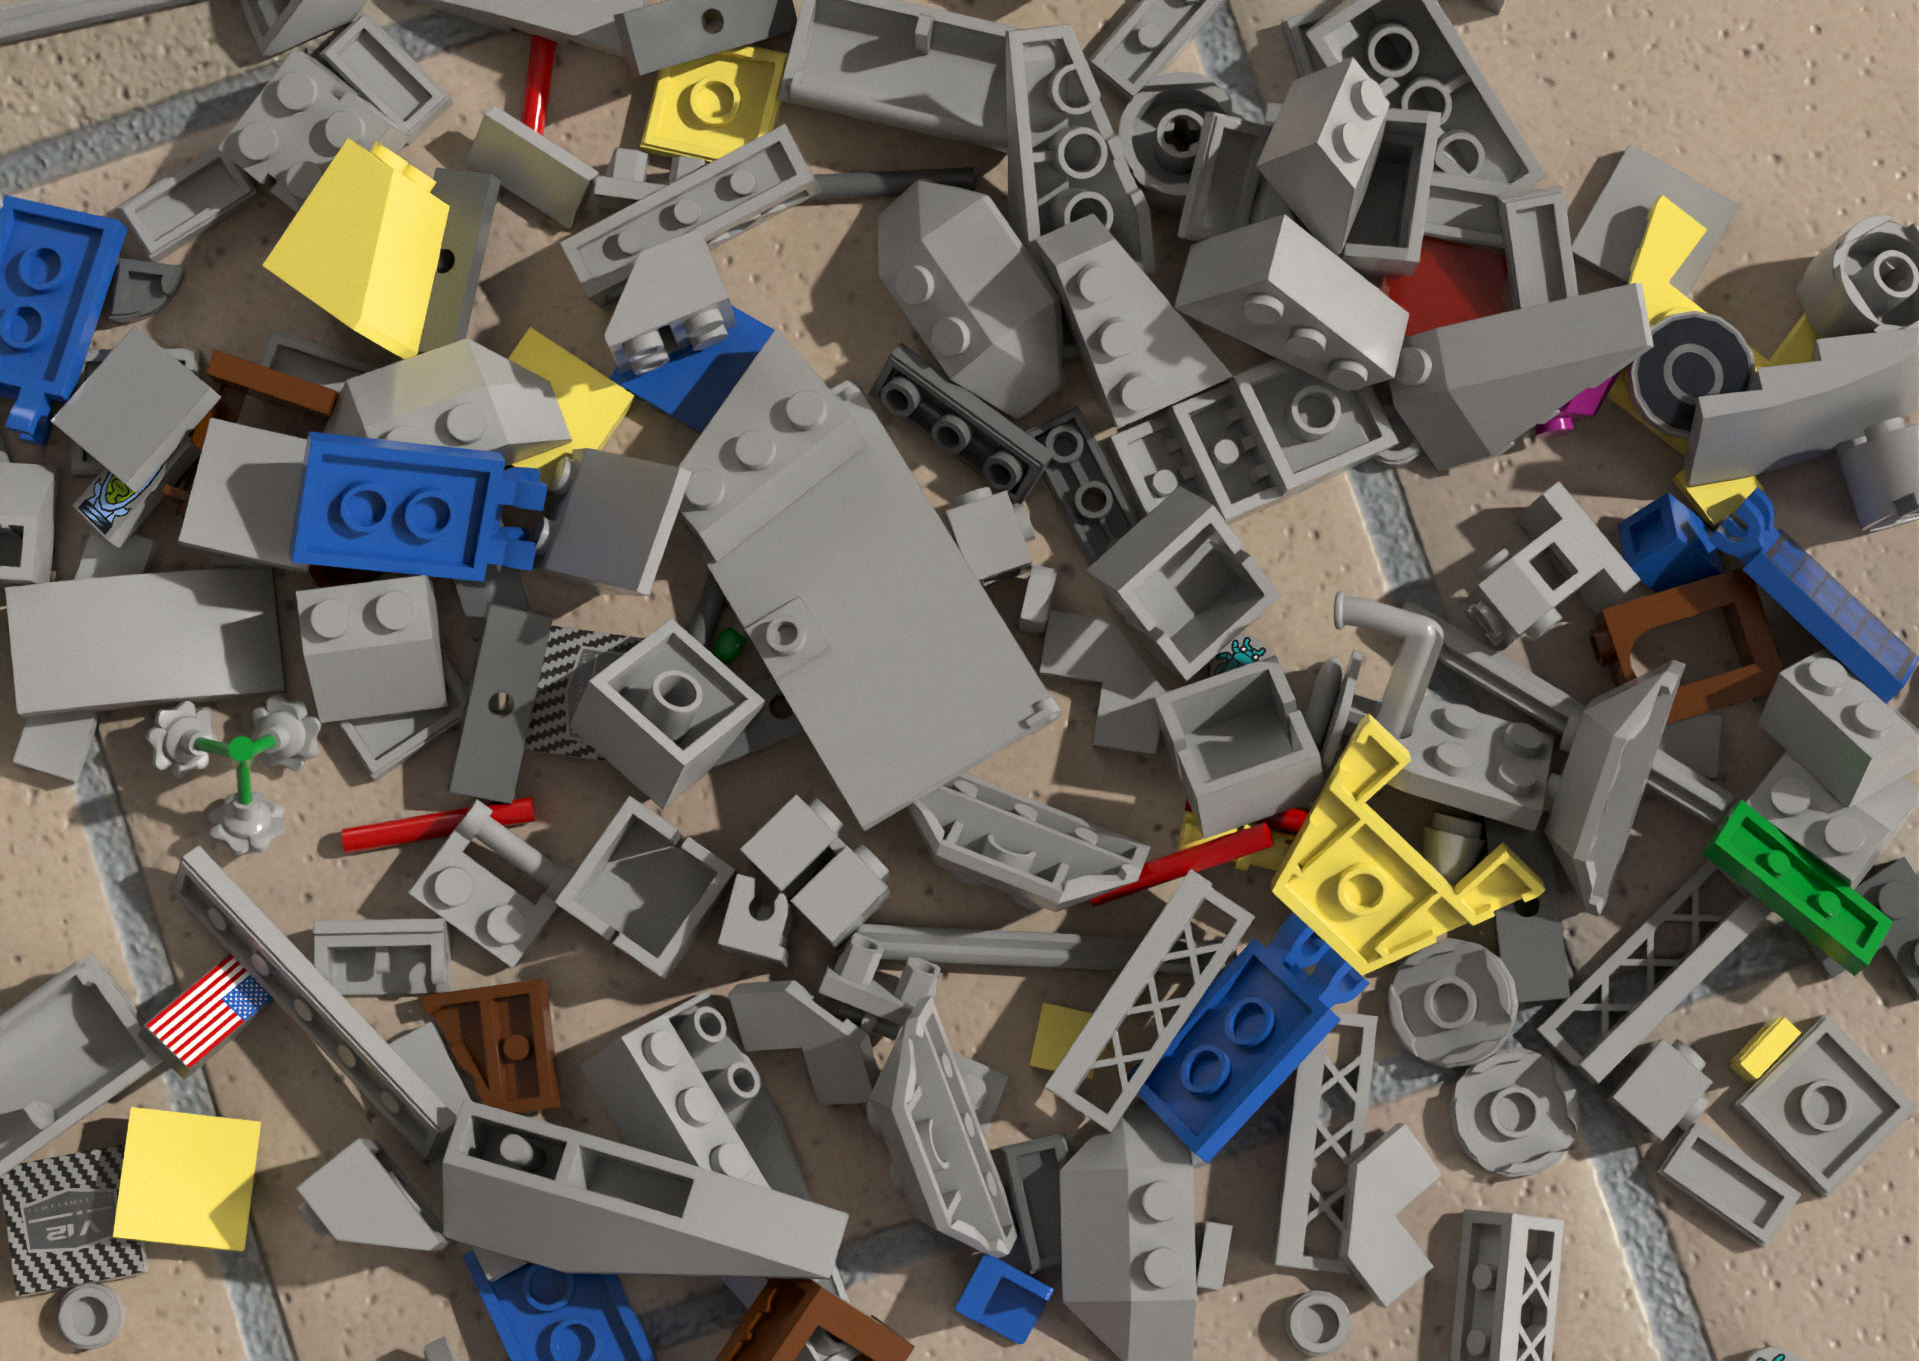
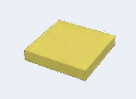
M743 45L658 70L640 144L641 151L667 158L684 156L703 159L707 165L774 130L782 102L778 100V95L789 54Z
M530 327L508 360L550 381L572 443L509 464V466L512 468L527 467L539 469L541 472L540 482H545L547 491L557 496V494L550 491L554 472L562 457L570 458L573 449L591 448L601 451L636 401V398L632 393Z
M131 1107L113 1238L244 1253L261 1122Z

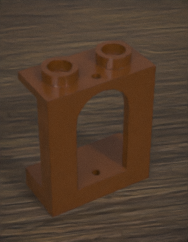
M215 349L206 374L213 380L211 388L221 398L197 424L191 441L202 450L210 418L237 423L246 395L304 414L296 437L307 439L308 431L324 432L339 394L336 390ZM200 456L177 481L174 487L165 484L162 492L173 503L178 504L175 514L182 518L185 517Z
M1744 567L1603 609L1593 619L1596 628L1589 630V639L1594 656L1600 667L1609 666L1615 687H1618L1637 678L1631 666L1630 654L1634 642L1641 634L1653 628L1722 608L1742 668L1678 687L1666 726L1753 700V702L1769 698L1779 673L1784 670L1755 582L1742 570Z
M770 1278L714 1361H794L818 1325L862 1352L850 1361H906L915 1346L873 1315L870 1317L824 1288L814 1279Z

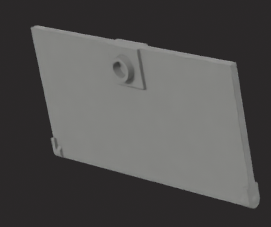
M852 378L830 390L853 416L866 443L864 448L718 562L713 559L682 520L681 522L862 829L866 831L1030 733L1034 734L1053 723L1062 715V711L1054 698L1050 697L865 398V393L856 379Z

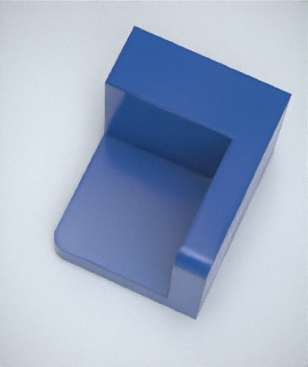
M1669 492L1617 524L1624 560L1641 579L1640 581L1655 593L1724 573L1719 549L1708 540L1714 533L1713 528Z
M984 1253L954 1310L1017 1344H1023L1026 1342L1054 1289L1002 1260Z

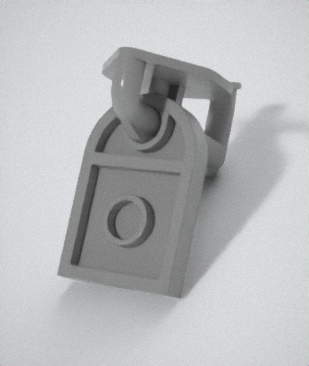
M1338 591L1334 601V626L1336 629H1343L1344 625L1356 626L1402 639L1403 641L1383 697L1377 700H1371L1354 694L1363 652L1352 651L1320 751L1323 778L1328 780L1342 755L1336 753L1342 734L1352 736L1361 719L1369 713L1410 754L1411 761L1387 782L1388 785L1409 794L1535 832L1543 812L1555 735L1539 731L1529 724L1513 723L1477 712L1463 704H1450L1424 696L1443 645L1444 633L1441 626L1429 617L1377 601L1346 596L1344 591Z

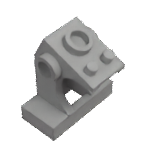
M1557 482L1516 518L1533 542L1513 557L1506 548L1502 549L1475 572L1482 582L1477 585L1466 599L1470 606L1464 610V613L1471 622L1474 623L1478 620L1487 631L1484 637L1492 647L1497 646L1501 642L1507 649L1524 633L1532 642L1561 620L1563 617L1555 608L1575 592L1597 616L1603 609L1609 608L1641 579L1563 485ZM1542 553L1546 555L1566 579L1554 591L1530 564L1532 560Z

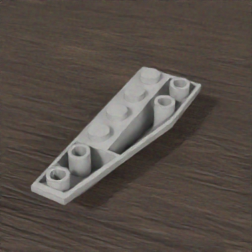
M708 990L620 1037L580 1066L627 1146L812 1202L775 1100ZM834 1264L830 1280L814 1279L824 1288L850 1303L836 1264ZM720 1277L748 1310L770 1280V1278ZM818 1325L796 1357V1360L850 1361L862 1352Z
M463 1099L442 1162L443 1237L563 1273L830 1280L849 1218L847 1213L718 1172Z

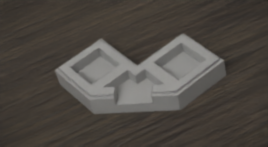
M1049 610L1039 675L1102 685L1092 747L1155 757L1160 724L1154 696L1166 693L1113 620Z
M795 980L737 984L729 992V999L745 1051L802 1048L818 1105L868 1103L870 1101L869 1096L880 1074L869 1036L865 1031L848 1019L842 1023L812 1001L815 995Z
M1397 1123L1349 1164L1347 1190H1350L1347 1225L1346 1229L1342 1231L1340 1256L1376 1305L1384 1308L1388 1307L1434 1267L1396 1215L1443 1174L1404 1123Z

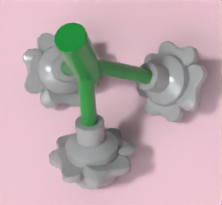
M275 695L268 699L267 707H259L253 711L255 730L251 739L246 736H238L230 744L218 742L217 737L213 733L209 711L205 709L195 710V705L191 701L182 700L173 709L157 711L155 715L156 725L148 730L146 741L153 750V766L160 770L168 769L171 777L178 779L184 777L190 770L206 768L209 763L207 753L229 758L231 765L236 768L238 792L229 794L223 805L208 814L209 823L214 826L211 828L210 838L214 842L226 844L231 852L236 855L252 854L255 852L262 853L268 850L273 839L284 835L286 832L285 822L281 820L284 816V808L280 804L269 802L261 792L252 791L250 766L254 762L255 755L263 752V761L267 766L282 765L292 771L300 770L304 767L305 759H313L319 754L316 738L321 729V723L317 718L308 714L309 706L305 701L289 702L279 695Z

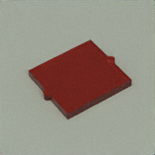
M1423 235L1420 261L1413 277L1401 275L1398 280L1387 278L1385 280L1386 287L1390 288L1388 297L1409 313L1404 338L1435 328L1503 313L1506 306L1501 301L1508 273L1506 256Z

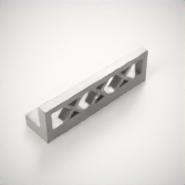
M783 124L561 241L560 244L588 299L602 308L621 297L639 252L697 228H700L710 251L822 192L807 166L786 124Z
M1707 859L1535 1031L1589 1086L1600 1083L1773 910L1711 860ZM1716 871L1742 898L1725 915H1699V887ZM1689 898V914H1673ZM1663 922L1689 923V951L1680 960L1654 959V931ZM1699 923H1716L1699 940ZM1644 942V959H1627ZM1618 967H1644V995L1635 1004H1609V976ZM1654 967L1670 968L1654 984ZM1599 987V1004H1582ZM1573 1011L1599 1012V1040L1581 1056L1555 1029ZM1609 1012H1626L1609 1029Z
M1190 869L1045 1085L1046 1090L1110 1133L1255 919L1254 915L1213 889V883ZM1204 900L1236 921L1222 943L1195 948L1190 921ZM1184 932L1188 950L1170 953ZM1215 953L1200 975L1197 956ZM1189 958L1194 985L1187 996L1159 1002L1154 975L1161 964ZM1148 985L1152 1003L1133 1007ZM1179 1007L1164 1029L1161 1010ZM1154 1012L1158 1039L1150 1051L1123 1056L1118 1028L1127 1016ZM1112 1039L1116 1057L1097 1061ZM1143 1060L1128 1082L1124 1064ZM1117 1065L1122 1093L1108 1114H1106L1078 1095L1076 1091L1090 1070Z
M1333 1011L1341 1019L1337 1026L1362 1028L1359 1056L1338 1071L1325 1054L1326 1035L1292 1072L1271 1265L1350 1274V1268L1340 1256L1342 1231L1346 1229L1350 1197V1190H1347L1349 1164L1363 1153L1378 1016ZM1358 1066L1354 1091L1344 1076ZM1325 1067L1332 1077L1322 1084ZM1338 1083L1354 1103L1351 1121L1331 1135L1318 1119L1320 1098L1325 1091ZM1351 1130L1347 1155L1337 1141ZM1318 1131L1325 1141L1315 1148ZM1331 1147L1347 1168L1345 1184L1324 1200L1311 1183L1313 1161ZM1311 1195L1318 1206L1308 1213L1309 1197ZM1343 1196L1340 1220L1330 1208V1205ZM1321 1212L1326 1214L1340 1232L1337 1260L1303 1256L1306 1224Z
M1464 1209L1450 1361H1552L1564 1220ZM1529 1229L1540 1231L1538 1256L1532 1265H1530L1526 1257ZM1529 1299L1533 1306L1532 1323L1525 1331L1520 1323L1521 1308L1524 1302Z

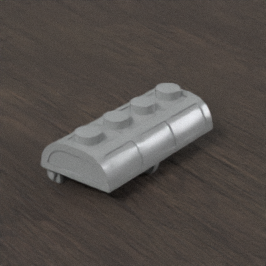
M802 0L778 100L1007 153L1005 31L1023 28L902 0Z
M92 954L80 962H74L0 1015V1178L164 1061L138 1036L143 1025L147 1022L113 975Z

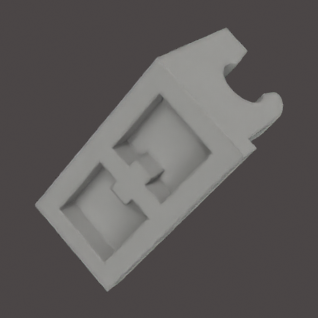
M737 874L720 933L719 946L727 953L787 969L791 956L786 948L794 922V913L785 894L779 893L774 902L775 911L772 915V911L768 906L761 907V888L755 887V879Z
M445 919L313 921L314 967L342 996L436 994L451 991V924Z

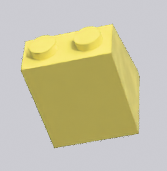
M347 138L262 266L354 331L405 360L418 354L450 206L430 193L437 183L379 142L376 141L371 150L368 151L350 138Z

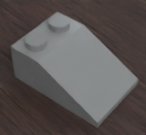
M591 448L573 449L570 458L562 457L554 472L550 491L557 494L550 516L549 518L544 516L540 518L530 542H535L536 545L533 570L601 595L649 596L692 472L680 467Z

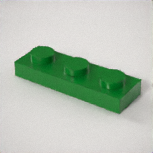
M1742 799L1728 810L1702 851L1704 856L1853 976L1869 965L1893 924L1890 918Z

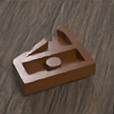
M528 980L421 996L424 1010L437 1021L452 1045L449 1048L461 1068L470 1073L476 1083V1092L485 1105L515 1114L561 1108L547 980Z

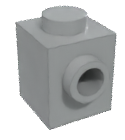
M990 487L970 491L954 500L956 508L946 511L947 524L954 542L983 588L1031 572L1032 560L1025 542L1034 540L1035 535L1023 503L1012 506L1007 490L993 495Z
M1660 1039L1650 1044L1603 1100L1651 1142L1663 1141L1676 1125L1685 1131L1693 1124L1709 1104V1101L1702 1094L1713 1081L1701 1072L1706 1066V1062L1688 1045L1678 1039L1672 1045L1665 1039Z

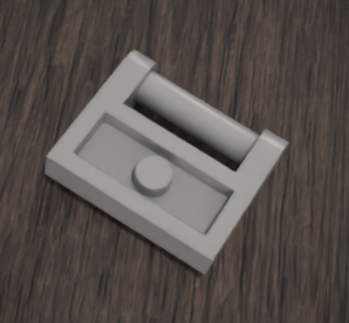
M477 799L411 886L408 893L513 968L557 909L558 905L554 902L576 870L566 863L560 868L490 817L493 810ZM474 837L545 888L534 904L463 853Z

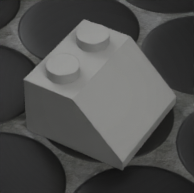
M1354 57L1292 82L1256 165L1312 235L1335 255L1340 254L1343 250L1375 172L1390 102L1384 96L1378 83L1370 79Z
M426 575L296 591L303 655L320 723L449 707L433 580Z
M671 618L589 680L569 726L663 810L706 775L761 710L765 700Z
M1823 648L1779 673L1757 724L1848 809L1919 767V730L1889 702L1887 704L1884 703L1831 652Z
M1786 751L1746 803L1855 890L1919 807V788L1901 777L1848 809Z
M358 1138L296 1187L306 1200L298 1207L301 1214L313 1230L322 1238L328 1234L340 1241L426 1251L447 1250L456 1243L454 1240L443 1237V1224L377 1140Z

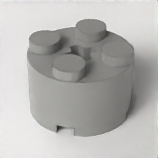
M1171 72L1155 77L1134 95L1124 109L1120 119L1118 136L1126 152L1124 157L1138 189H1142L1148 206L1161 212L1171 214L1183 213L1205 113L1217 112L1244 119L1240 106L1231 96L1230 98L1225 91L1215 85L1213 80L1204 75L1192 72ZM1183 135L1186 145L1190 146L1189 151H1176L1175 145L1171 144L1173 136Z
M1871 216L1855 224L1811 261L1804 277L1798 282L1796 297L1804 307L1812 328L1821 339L1919 328V226L1912 223L1909 227H1905L1889 221L1893 216Z
M1901 417L1885 420L1864 429L1865 436L1847 441L1836 447L1839 455L1838 460L1863 531L1868 528L1870 531H1878L1919 520V423L1904 427Z

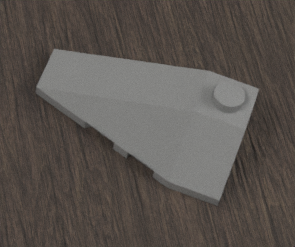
M1344 0L1306 31V35L1327 67L1354 57L1370 79L1378 83L1384 96L1390 102L1389 108L1441 113L1434 162L1446 173L1532 186L1546 177L1543 169L1437 0Z
M1071 24L1005 31L1008 216L1010 227L1051 286H1053L1035 239L1092 213L1114 236L1145 274L1156 273L1150 208L1142 189H1138L1124 157L1126 155L1119 136L1112 129L1100 101V91Z

